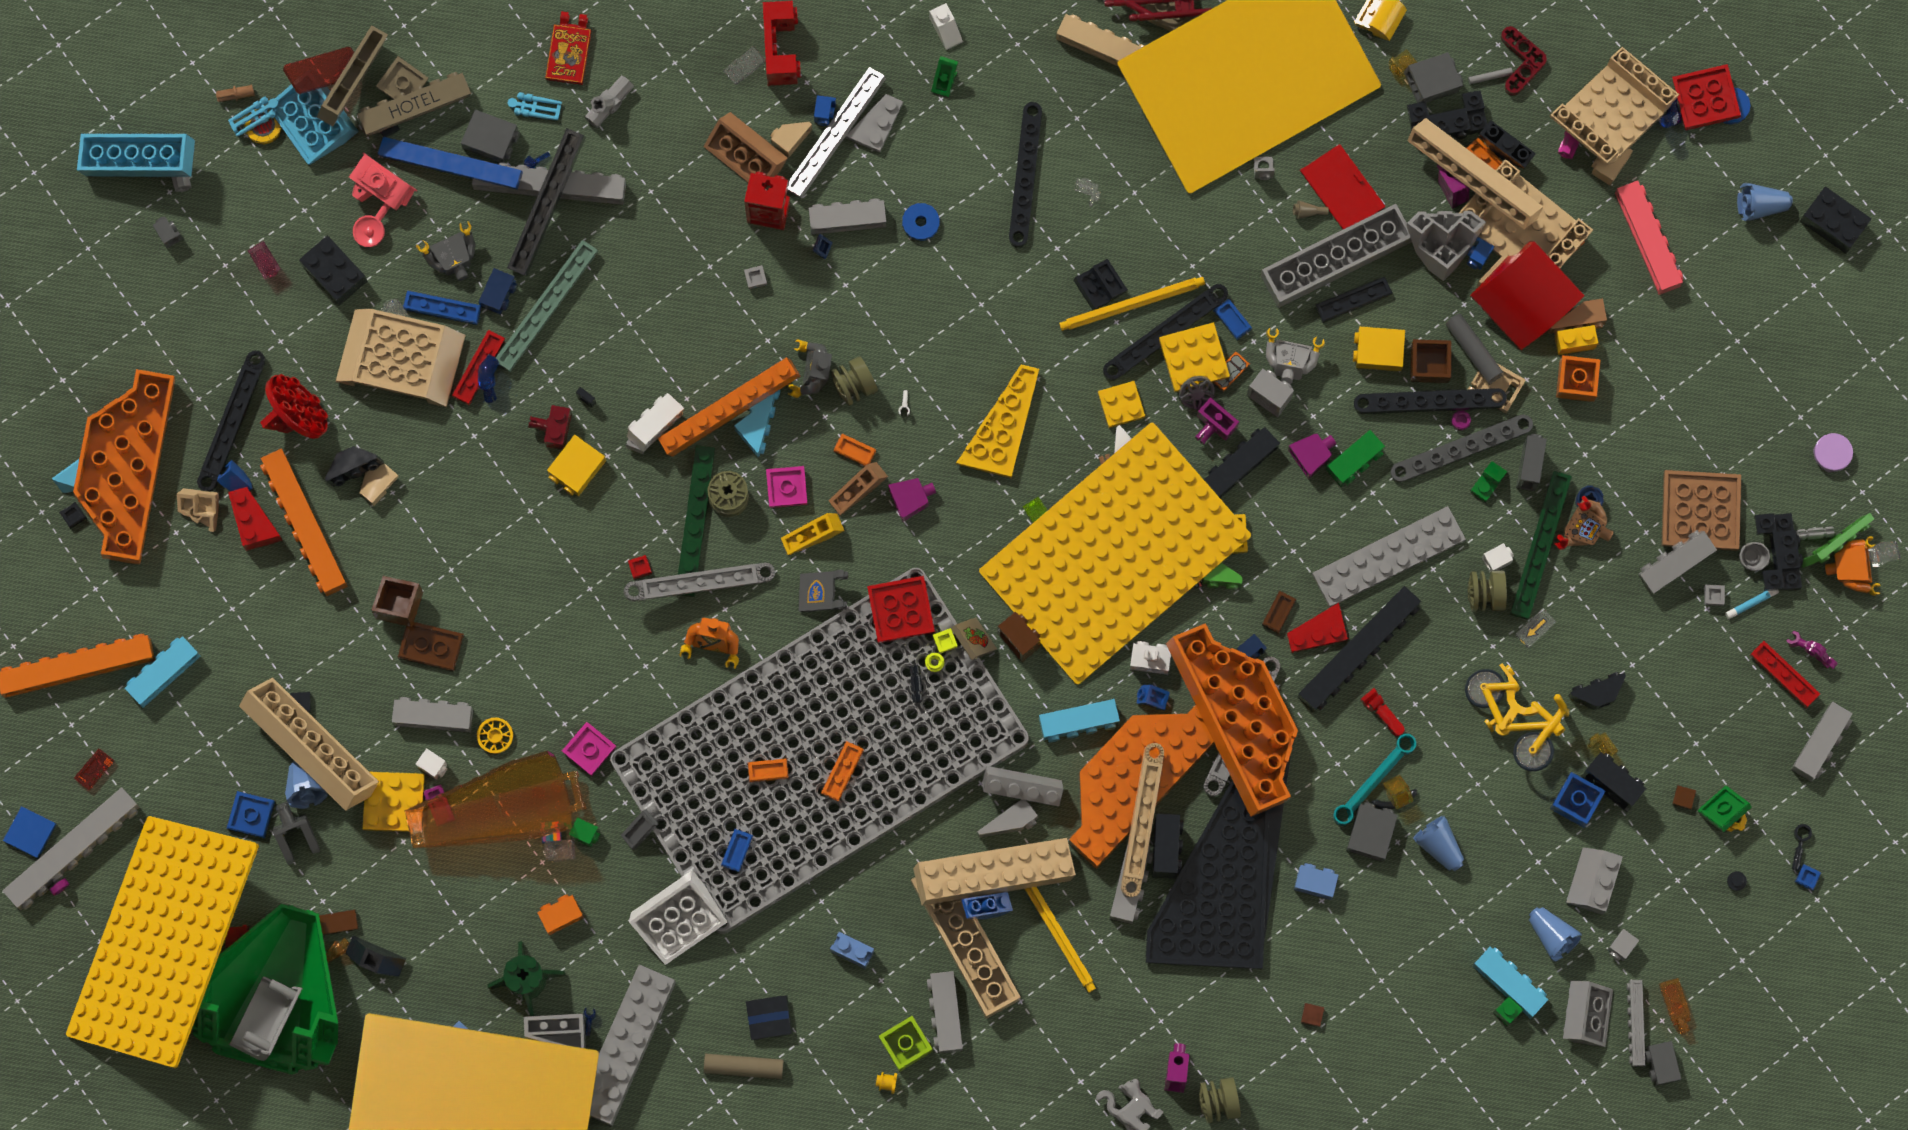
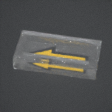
M1543 608L1515 636L1529 649L1556 621Z

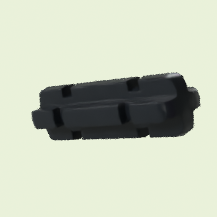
M919 665L910 666L913 703L923 702Z

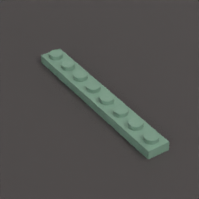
M584 240L580 242L494 359L495 363L508 372L512 371L597 255L598 250Z

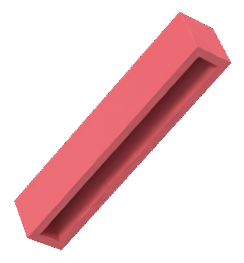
M1635 181L1617 188L1615 196L1658 294L1661 295L1679 288L1683 283L1682 272L1677 270L1675 256L1668 250V240L1661 234L1660 222L1654 218L1653 206L1646 200L1644 186L1640 185L1639 181Z

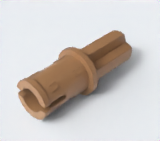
M252 84L237 88L233 86L232 89L216 92L218 102L234 99L238 101L240 98L255 96Z

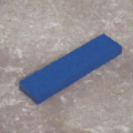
M407 291L403 310L474 325L478 324L482 308L481 305Z

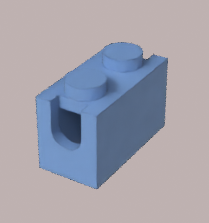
M1305 863L1304 866L1300 865L1294 890L1332 900L1338 874H1334V870L1324 868L1322 871L1316 869L1315 865Z
M838 932L835 943L831 946L830 951L866 969L874 953V948Z

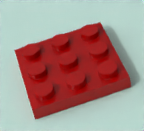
M1728 64L1672 77L1675 91L1679 94L1677 100L1685 131L1741 118Z
M924 576L867 586L878 643L935 633Z

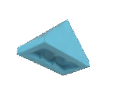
M79 459L52 478L62 493L73 492Z

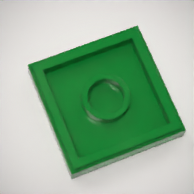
M1725 785L1701 806L1698 812L1722 832H1725L1749 811L1752 806Z

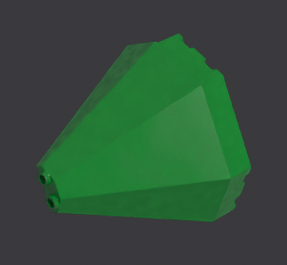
M280 904L218 956L192 1027L193 1035L203 1043L208 1042L212 1046L211 1050L218 1055L291 1075L298 1073L300 1069L307 1071L317 1068L319 1064L329 1065L335 1047L338 1045V1019L319 914L311 910L296 908L293 905ZM263 976L289 988H302L271 1054L265 1061L258 1060L229 1045Z

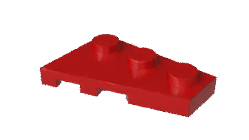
M1339 603L1287 633L1291 653L1348 640Z

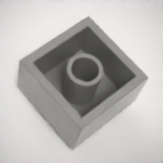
M1262 369L1249 386L1247 396L1276 417H1279L1290 402L1294 390L1286 381L1281 382L1278 380L1276 374L1272 371Z

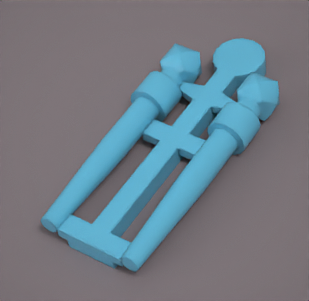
M519 92L517 95L519 100H523L522 102H517L515 98L508 100V106L515 108V115L558 121L561 101L533 96V94L525 95L522 92ZM526 101H533V104H527ZM537 102L557 104V109L539 106ZM535 110L551 112L556 114L555 116H551L542 113L535 112Z
M262 97L260 101L257 100L253 105L229 119L228 121L236 136L238 137L258 125L266 123L270 118L276 117V113L273 110L269 112L267 110L277 108L279 102L275 98L268 100L267 97ZM250 112L252 113V114H250L249 116L243 118L242 120H240V121H238L237 123L234 124L233 121L239 119L240 117H242V116H244V115H246V114H248V113H250ZM264 112L265 114L259 119L258 115ZM255 118V122L238 131V127Z

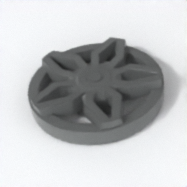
M1194 376L1182 384L1179 397L1185 406L1199 409L1210 397L1214 398L1215 388L1207 377ZM1188 387L1189 391L1184 393L1185 388Z

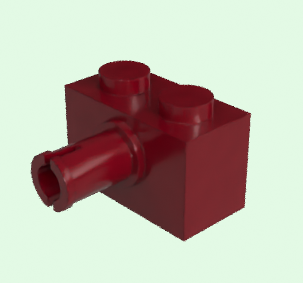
M551 405L549 418L542 419L530 416L531 421L528 428L545 430V446L563 450L566 445L572 416L571 409Z

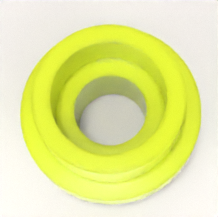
M931 653L926 657L925 665L929 671L938 672L944 667V658L939 653ZM937 660L939 663L938 665L933 666L931 664V661Z

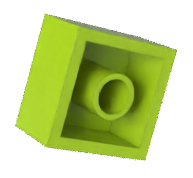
M913 1016L879 1035V1040L899 1072L933 1052L932 1047Z

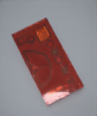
M98 748L74 779L90 791L113 764L114 760Z

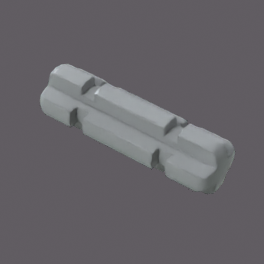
M1832 526L1825 529L1820 527L1796 531V535H1799L1800 540H1805L1806 538L1808 540L1821 539L1823 537L1832 538L1835 534Z

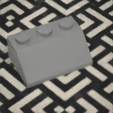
M1582 848L1566 903L1603 915L1607 911L1623 856L1604 850Z
M1571 981L1563 1039L1575 1043L1606 1047L1613 989L1590 981Z

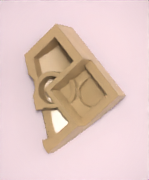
M384 463L376 470L365 472L359 494L375 506L399 476Z
M185 488L177 493L178 512L184 516H189L197 524L201 522L208 526L210 532L216 531L219 493Z

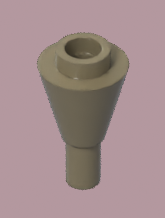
M1299 200L1293 205V215H1296L1297 219L1316 214L1328 215L1329 212L1328 207H1317Z

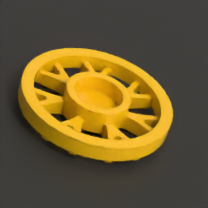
M489 718L479 726L477 741L484 751L491 754H499L506 751L512 744L513 730L507 721L501 718ZM494 721L500 722L499 728H494ZM486 724L491 727L488 732L483 729ZM507 726L509 731L502 733L501 729ZM480 735H487L488 739L481 741ZM503 736L510 738L508 743L502 741ZM489 741L493 743L491 749L485 747ZM501 743L503 748L497 750L496 744Z

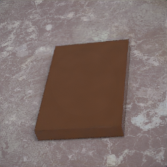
M414 622L412 627L406 626L398 658L454 672L464 634Z

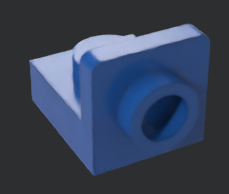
M1151 684L1142 685L1137 693V704H1145L1163 711L1166 708L1170 692Z

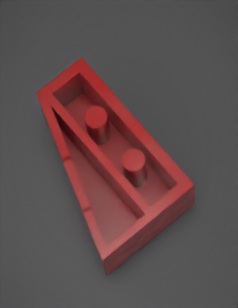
M247 487L228 492L242 546L246 551L283 541Z

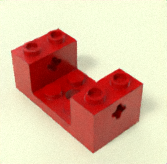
M793 1L763 2L768 86L798 84L797 78H801L800 61H796V54L777 55V46L773 44L777 43L776 32L795 31L794 24H798L797 7H793Z
M763 172L750 173L744 200L747 223L784 230L790 206V197L787 196L788 180L778 175L770 177Z

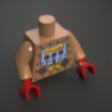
M1583 496L1580 503L1577 502L1578 507L1565 528L1564 536L1566 537L1558 535L1557 539L1560 542L1554 544L1562 550L1567 546L1594 545L1599 537L1609 541L1613 531L1605 527L1607 517L1601 504L1588 500L1586 496Z

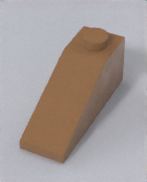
M877 462L867 464L828 501L839 515H842L876 489L888 476Z

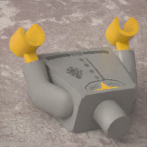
M1270 328L1267 330L1266 336L1269 338V342H1267L1266 359L1270 366L1274 368L1276 376L1282 377L1281 381L1291 384L1293 379L1300 380L1303 374H1308L1316 367L1320 355L1319 349L1323 348L1325 344L1324 339L1321 345H1316L1317 337L1313 339L1314 349L1312 350V346L1278 339L1275 342L1279 330L1276 328L1275 336L1270 335Z

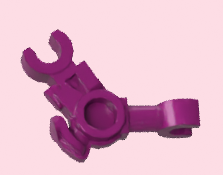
M1796 631L1792 632L1793 636L1796 637L1794 641L1786 640L1791 647L1800 646L1804 648L1809 655L1821 661L1826 668L1834 669L1838 664L1833 658L1828 656L1826 653L1827 649L1812 640L1810 642L1803 640Z

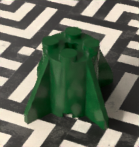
M519 941L518 956L506 963L503 977L487 984L488 989L507 986L516 997L526 1000L531 1017L534 1016L532 999L538 997L543 991L546 979L566 976L565 971L542 969L535 958L524 954L523 942ZM524 975H529V976H526V978H525L526 980H522V977H523Z

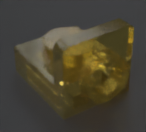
M1406 49L1395 58H1390L1389 69L1394 75L1397 74L1401 78L1404 76V71L1408 65L1417 63V61Z
M1605 732L1601 735L1596 733L1589 739L1590 743L1587 745L1589 749L1599 743V749L1603 754L1607 753L1613 757L1618 752V749Z

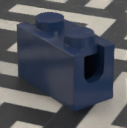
M494 268L479 299V305L499 315L502 314L503 310L506 311L510 300H508L509 296L514 294L517 288L516 280H514L515 276Z

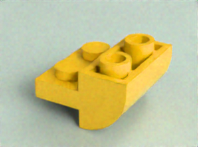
M1366 0L1354 23L1360 28L1371 31L1374 36L1390 41L1407 9L1399 0Z

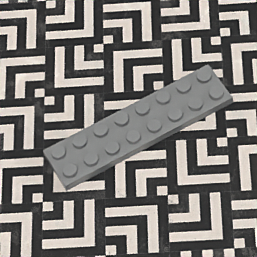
M1447 506L1313 572L1312 576L1330 608L1464 542L1466 539Z

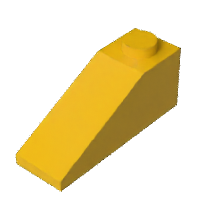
M826 513L781 537L787 554L791 555L826 541L845 530L837 513Z

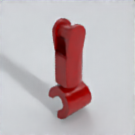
M1375 688L1361 698V702L1368 710L1372 712L1377 710L1375 713L1394 736H1400L1404 733V726L1386 704L1382 705L1384 700Z

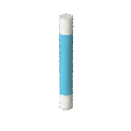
M1765 591L1729 610L1725 615L1728 619H1731L1778 594L1779 591Z

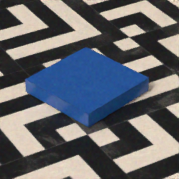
M237 791L227 829L265 839L275 800Z
M21 806L3 841L39 858L57 824Z

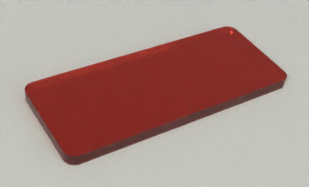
M345 47L286 64L283 67V71L298 94L306 93L335 84L353 56L354 51L351 47Z

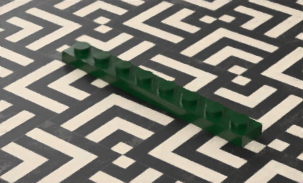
M696 445L678 575L698 572L709 498L708 486L711 481L715 455L714 447ZM695 593L683 594L679 596L695 597Z
M1557 471L1552 473L1510 615L1526 620L1530 618L1572 478L1570 475Z

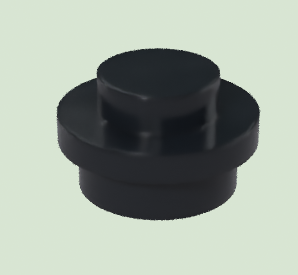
M1735 871L1728 876L1727 884L1730 889L1740 891L1746 886L1747 879L1742 872Z

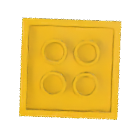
M1214 322L1159 337L1174 392H1179L1182 384L1194 376L1207 377L1211 382L1230 377Z
M370 772L379 783L371 797L364 800L363 830L422 832L425 774Z

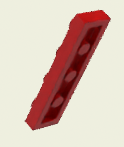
M490 330L487 331L452 394L454 398L468 405L471 404L506 340L504 337Z
M1765 641L1750 654L1762 668L1805 708L1820 695L1807 680Z

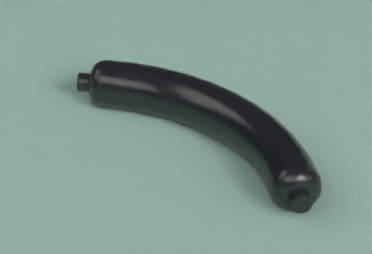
M1412 789L1406 796L1396 801L1385 802L1375 799L1371 803L1380 809H1396L1411 802L1417 795V789Z

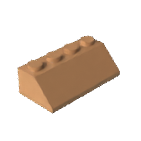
M731 112L718 120L703 146L747 182H749L750 173L763 172L767 176L774 177L781 171L788 159Z

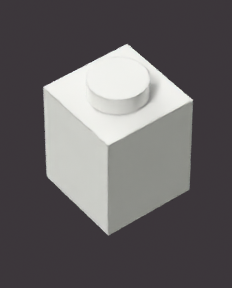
M1503 543L1484 553L1482 559L1489 572L1510 565L1514 555L1509 547L1506 548Z
M427 748L416 762L417 768L435 780L438 777H443L448 769L446 761Z

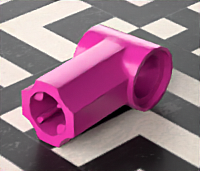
M1565 130V136L1560 144L1558 154L1564 158L1572 159L1579 141Z

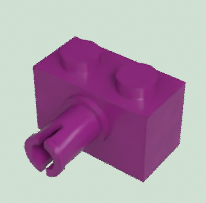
M1210 397L1197 413V418L1205 423V426L1195 436V439L1197 441L1200 440V443L1204 445L1213 433H1217L1226 441L1238 428L1239 421Z

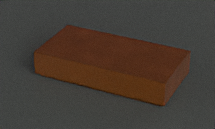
M1279 591L1262 626L1279 634L1296 599Z
M356 910L319 915L322 935L358 930Z

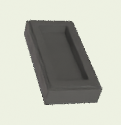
M647 809L643 810L621 834V837L634 850L653 831L658 823Z

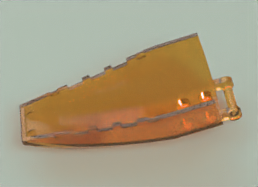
M549 751L507 762L482 776H477L467 783L454 787L452 790L404 810L413 848H431L531 840L572 829V812L587 809L580 791L578 771L563 774L555 755ZM566 780L571 782L576 803L574 805H570Z

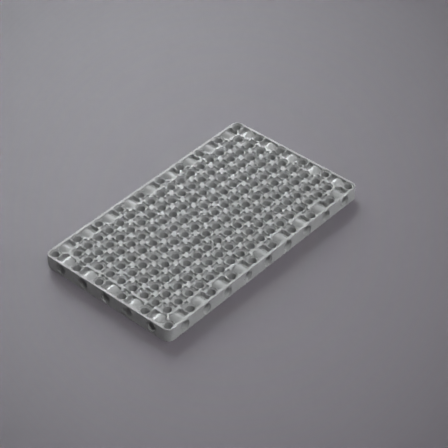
M912 568L892 580L908 579L914 575L924 576L930 609L939 607L942 610L938 615L931 612L935 630L933 634L950 629L957 624L922 569ZM867 595L846 610L841 611L615 750L611 755L610 761L639 810L642 812L647 809L657 823L659 821L666 822V827L662 830L655 827L653 829L654 834L681 877L693 870L704 883L728 921L726 927L718 928L716 932L726 934L985 773L986 766L995 767L1027 746V731L980 658L971 660L963 646L960 645L955 649L946 651V654L943 656L944 667L940 671L931 672L927 667L920 666L921 674L919 676H921L923 687L921 692L923 702L913 703L911 676L905 677L903 671L910 669V666L919 665L921 659H926L929 654L935 653L937 650L935 641H928L925 635L894 640L890 645L878 643L875 628L872 627L874 621L869 595ZM848 615L856 617L853 623H848L845 619ZM858 631L866 633V637L863 639H858L855 635ZM820 635L823 637V641L815 643L813 637ZM842 641H847L850 643V646L847 649H842L839 647V644ZM917 643L919 649L912 651L909 649V645ZM874 647L876 653L869 655L866 653V649ZM826 651H831L834 655L831 659H825L823 654ZM895 653H900L903 655V658L900 661H895L892 656ZM787 655L791 659L788 663H782L780 658ZM852 657L860 659L857 665H852L849 661ZM937 660L931 661V664L933 666H936L939 663ZM814 661L817 663V667L809 669L806 666L807 663ZM879 663H884L887 668L884 671H879L876 669V666ZM948 665H954L956 671L949 673L945 668ZM836 667H841L844 672L841 675H835L833 670ZM798 671L801 676L798 679H792L790 674ZM974 671H981L983 676L976 679L972 676V673ZM863 673H868L870 675V679L868 681H862L859 678L860 675ZM754 675L758 680L756 683L751 684L747 681L748 677ZM931 675H937L940 680L937 683H932L929 678ZM824 677L827 679V683L819 685L817 679ZM889 679H894L897 681V684L894 687H889L886 682ZM778 681L784 683V687L780 690L774 688V684ZM964 681L966 687L959 689L956 687V683ZM846 683H851L854 685L852 691H845L843 686ZM808 687L811 689L809 695H802L800 693L801 689ZM878 689L881 693L878 697H872L870 691ZM761 691H765L768 694L764 700L757 697ZM942 691H948L950 697L942 699L939 694ZM830 693H834L838 697L835 701H829L827 696ZM719 695L725 698L721 704H717L714 701ZM899 695L907 697L905 703H899L896 699ZM788 697L795 700L790 706L784 704V700ZM974 697L977 702L974 705H969L966 699ZM861 699L864 701V705L862 707H855L854 701ZM745 701L752 704L748 710L741 708V704ZM926 701H931L934 706L931 709H926L923 707V704ZM814 703L821 705V709L817 712L810 709ZM995 703H1001L1003 709L996 711L992 706ZM883 705H888L891 710L889 713H882L880 708ZM775 707L778 709V713L771 716L767 713L768 709ZM952 707H958L960 709V713L958 715H952L950 713V709ZM845 709L848 714L846 717L841 718L837 715V712ZM910 711H915L917 713V717L915 719H909L907 717V713ZM727 712L735 714V717L731 720H727L724 716ZM798 713L805 716L801 722H797L794 719V716ZM979 713H985L987 719L979 721L976 716ZM867 715L874 717V721L870 724L865 723L863 720ZM684 716H690L692 718V721L689 724H684L681 722ZM936 717H941L944 719V723L936 725L933 720ZM753 718H760L762 720L761 724L758 726L752 725L751 721ZM825 719L831 721V725L827 728L821 726V722ZM894 721L901 723V727L897 730L892 729L890 726ZM710 722H717L719 724L715 730H710L708 725ZM782 723L788 725V729L785 732L778 730V726ZM968 723L971 728L969 731H962L960 725ZM851 725H855L858 728V731L854 734L847 731ZM925 727L928 730L927 734L919 735L917 733L918 728ZM737 728H744L745 733L742 736H737L735 730ZM808 729L815 732V735L811 738H807L804 735ZM995 729L998 734L995 737H989L987 731ZM877 731H881L885 736L883 739L878 740L874 737V734ZM694 732H700L702 734V737L699 740H693L691 738ZM951 733L955 738L952 741H946L944 735ZM764 734H770L772 739L769 742H764L761 740V737ZM835 735L842 738L838 744L831 742V738ZM1016 735H1021L1024 737V741L1016 743L1013 738ZM652 736L659 738L656 744H650L648 740ZM904 737L911 739V743L907 746L902 745L900 742ZM721 738L729 740L726 746H720L718 741ZM792 739L797 740L799 743L795 748L788 746V742ZM973 739H978L981 741V745L979 747H972L970 742ZM846 741L856 746L859 742L865 741L868 743V748L863 751L856 768L862 770V774L851 776L839 802L827 796H820L818 792L821 788H824L832 771L827 770L825 764L827 762L836 763ZM678 742L686 744L683 750H677L675 745ZM931 743H935L938 746V749L934 752L927 749V746ZM753 744L755 745V750L747 752L745 746ZM819 745L825 748L822 754H817L814 751ZM888 747L895 750V753L891 756L884 753V750ZM710 748L712 754L710 756H703L702 750ZM961 749L965 754L963 757L958 758L954 755V751ZM774 750L782 752L779 758H774L771 754ZM662 752L669 754L668 759L665 761L659 759V754ZM915 753L920 754L922 757L918 762H914L911 759V756ZM731 754L739 756L736 762H730L728 758ZM988 755L992 760L990 763L985 764L981 761V757ZM619 756L626 758L625 763L622 765L615 763L616 758ZM800 756H807L809 761L806 764H800L798 759ZM872 757L877 758L879 761L875 766L868 764V760ZM689 758L696 760L695 765L691 767L686 766L685 762ZM786 758L787 766L792 768V772L788 774L789 779L776 780L771 785L765 781L750 783L749 776L745 779L738 776L742 770L749 772L748 762H756L758 760L766 761ZM945 759L948 761V766L941 768L937 764L938 761ZM646 762H650L653 765L649 771L642 769L643 764ZM715 764L722 766V770L718 773L712 771V767ZM896 764H903L905 770L897 772L894 769ZM672 768L679 770V774L675 777L669 775V771ZM928 769L932 772V775L929 778H924L921 772ZM811 772H817L819 777L817 780H810L808 775ZM699 774L706 776L705 781L702 783H698L695 780ZM880 774H887L889 779L886 782H881L878 780V776ZM955 775L959 781L956 784H951L948 782V778ZM656 778L663 781L659 787L652 785L653 780ZM726 780H730L733 783L729 789L722 787V783ZM907 780H914L916 784L913 788H907L905 782ZM795 782H800L803 785L798 791L792 789V784ZM683 784L689 786V790L686 793L679 791V787ZM864 784L872 786L870 792H864L861 788ZM752 786L759 788V792L755 795L749 793V788ZM640 788L646 790V794L643 797L636 796V791ZM710 790L716 792V796L713 799L705 797L706 793ZM891 790H897L899 796L897 798H890L888 793ZM779 792L786 794V798L782 801H778L775 798ZM667 794L673 797L670 803L662 801V798ZM848 794H853L856 796V800L849 803L845 800V797ZM734 797H741L743 799L740 805L733 804L732 800ZM916 797H925V803L917 804L915 802ZM805 798H810L813 803L811 806L805 807L802 805V801ZM880 800L883 803L882 807L879 809L872 806L873 801ZM691 801H698L700 803L699 807L691 809L689 807ZM763 802L770 805L766 811L759 809V805ZM836 804L840 809L838 812L832 813L829 811V806ZM720 806L725 807L726 813L718 815L716 814V809ZM790 808L795 809V816L788 817L785 814L786 810ZM681 811L683 816L677 820L672 817L673 813ZM857 811H865L866 816L863 819L857 818L855 816ZM747 812L753 815L750 821L742 819V816ZM814 815H821L823 820L820 823L813 822L812 818ZM890 816L893 822L890 825H885L882 819ZM702 817L710 819V822L705 826L699 823ZM771 819H778L780 824L777 827H771L769 825ZM846 820L850 823V826L847 829H842L839 827V823ZM728 823L736 824L737 830L751 835L755 829L763 831L761 837L756 838L753 836L738 874H731L730 869L721 866L723 858L719 856L721 850L727 849L734 832L726 830ZM801 824L805 825L807 829L804 833H798L796 827ZM686 827L693 829V833L689 836L683 834V829ZM825 831L833 833L831 839H824L822 835ZM717 833L720 835L718 841L712 842L709 840L710 835ZM782 835H788L790 840L788 843L783 844L779 841V838ZM851 837H858L860 843L858 845H851L849 840ZM815 841L817 843L816 848L813 850L806 847L807 842ZM696 843H700L703 845V849L700 852H695L693 846ZM771 845L774 848L773 852L770 854L764 853V846ZM791 852H799L800 857L797 860H792L789 857ZM678 854H685L687 856L686 860L678 862L676 860ZM748 856H756L757 861L754 864H748L746 862ZM819 857L827 859V863L824 866H819L816 863ZM710 859L714 864L711 868H704L703 862ZM780 861L784 866L781 870H775L773 864ZM761 871L767 874V878L763 881L756 878L757 874ZM716 876H722L724 881L722 884L716 885L713 883V879ZM785 878H792L794 880L793 885L790 887L783 884ZM741 883H750V889L747 891L741 890ZM725 893H733L734 898L731 901L724 900L723 896ZM758 898L761 900V904L758 907H752L750 901Z

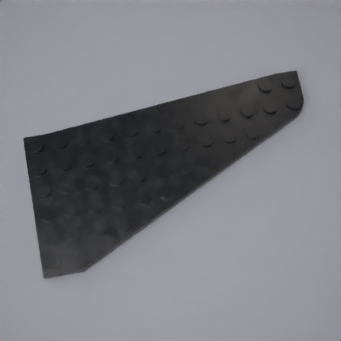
M1291 754L1284 770L1283 781L1285 785H1287ZM1233 780L1231 781L1147 931L1145 963L1263 969L1265 934L1284 803L1251 817Z

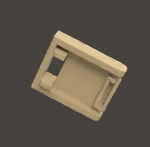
M1499 365L1505 375L1488 385L1478 371L1471 382V385L1477 389L1499 388L1506 393L1510 384L1517 388L1510 401L1507 400L1502 408H1498L1507 414L1526 379ZM1500 394L1492 396V401L1495 403H1499L1503 399Z

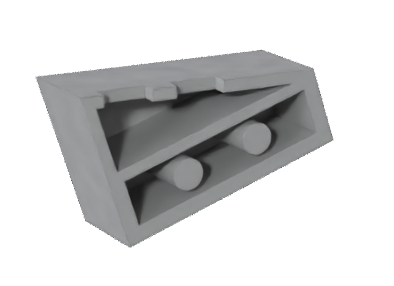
M583 1014L524 1017V1036L526 1039L586 1048L585 1018Z

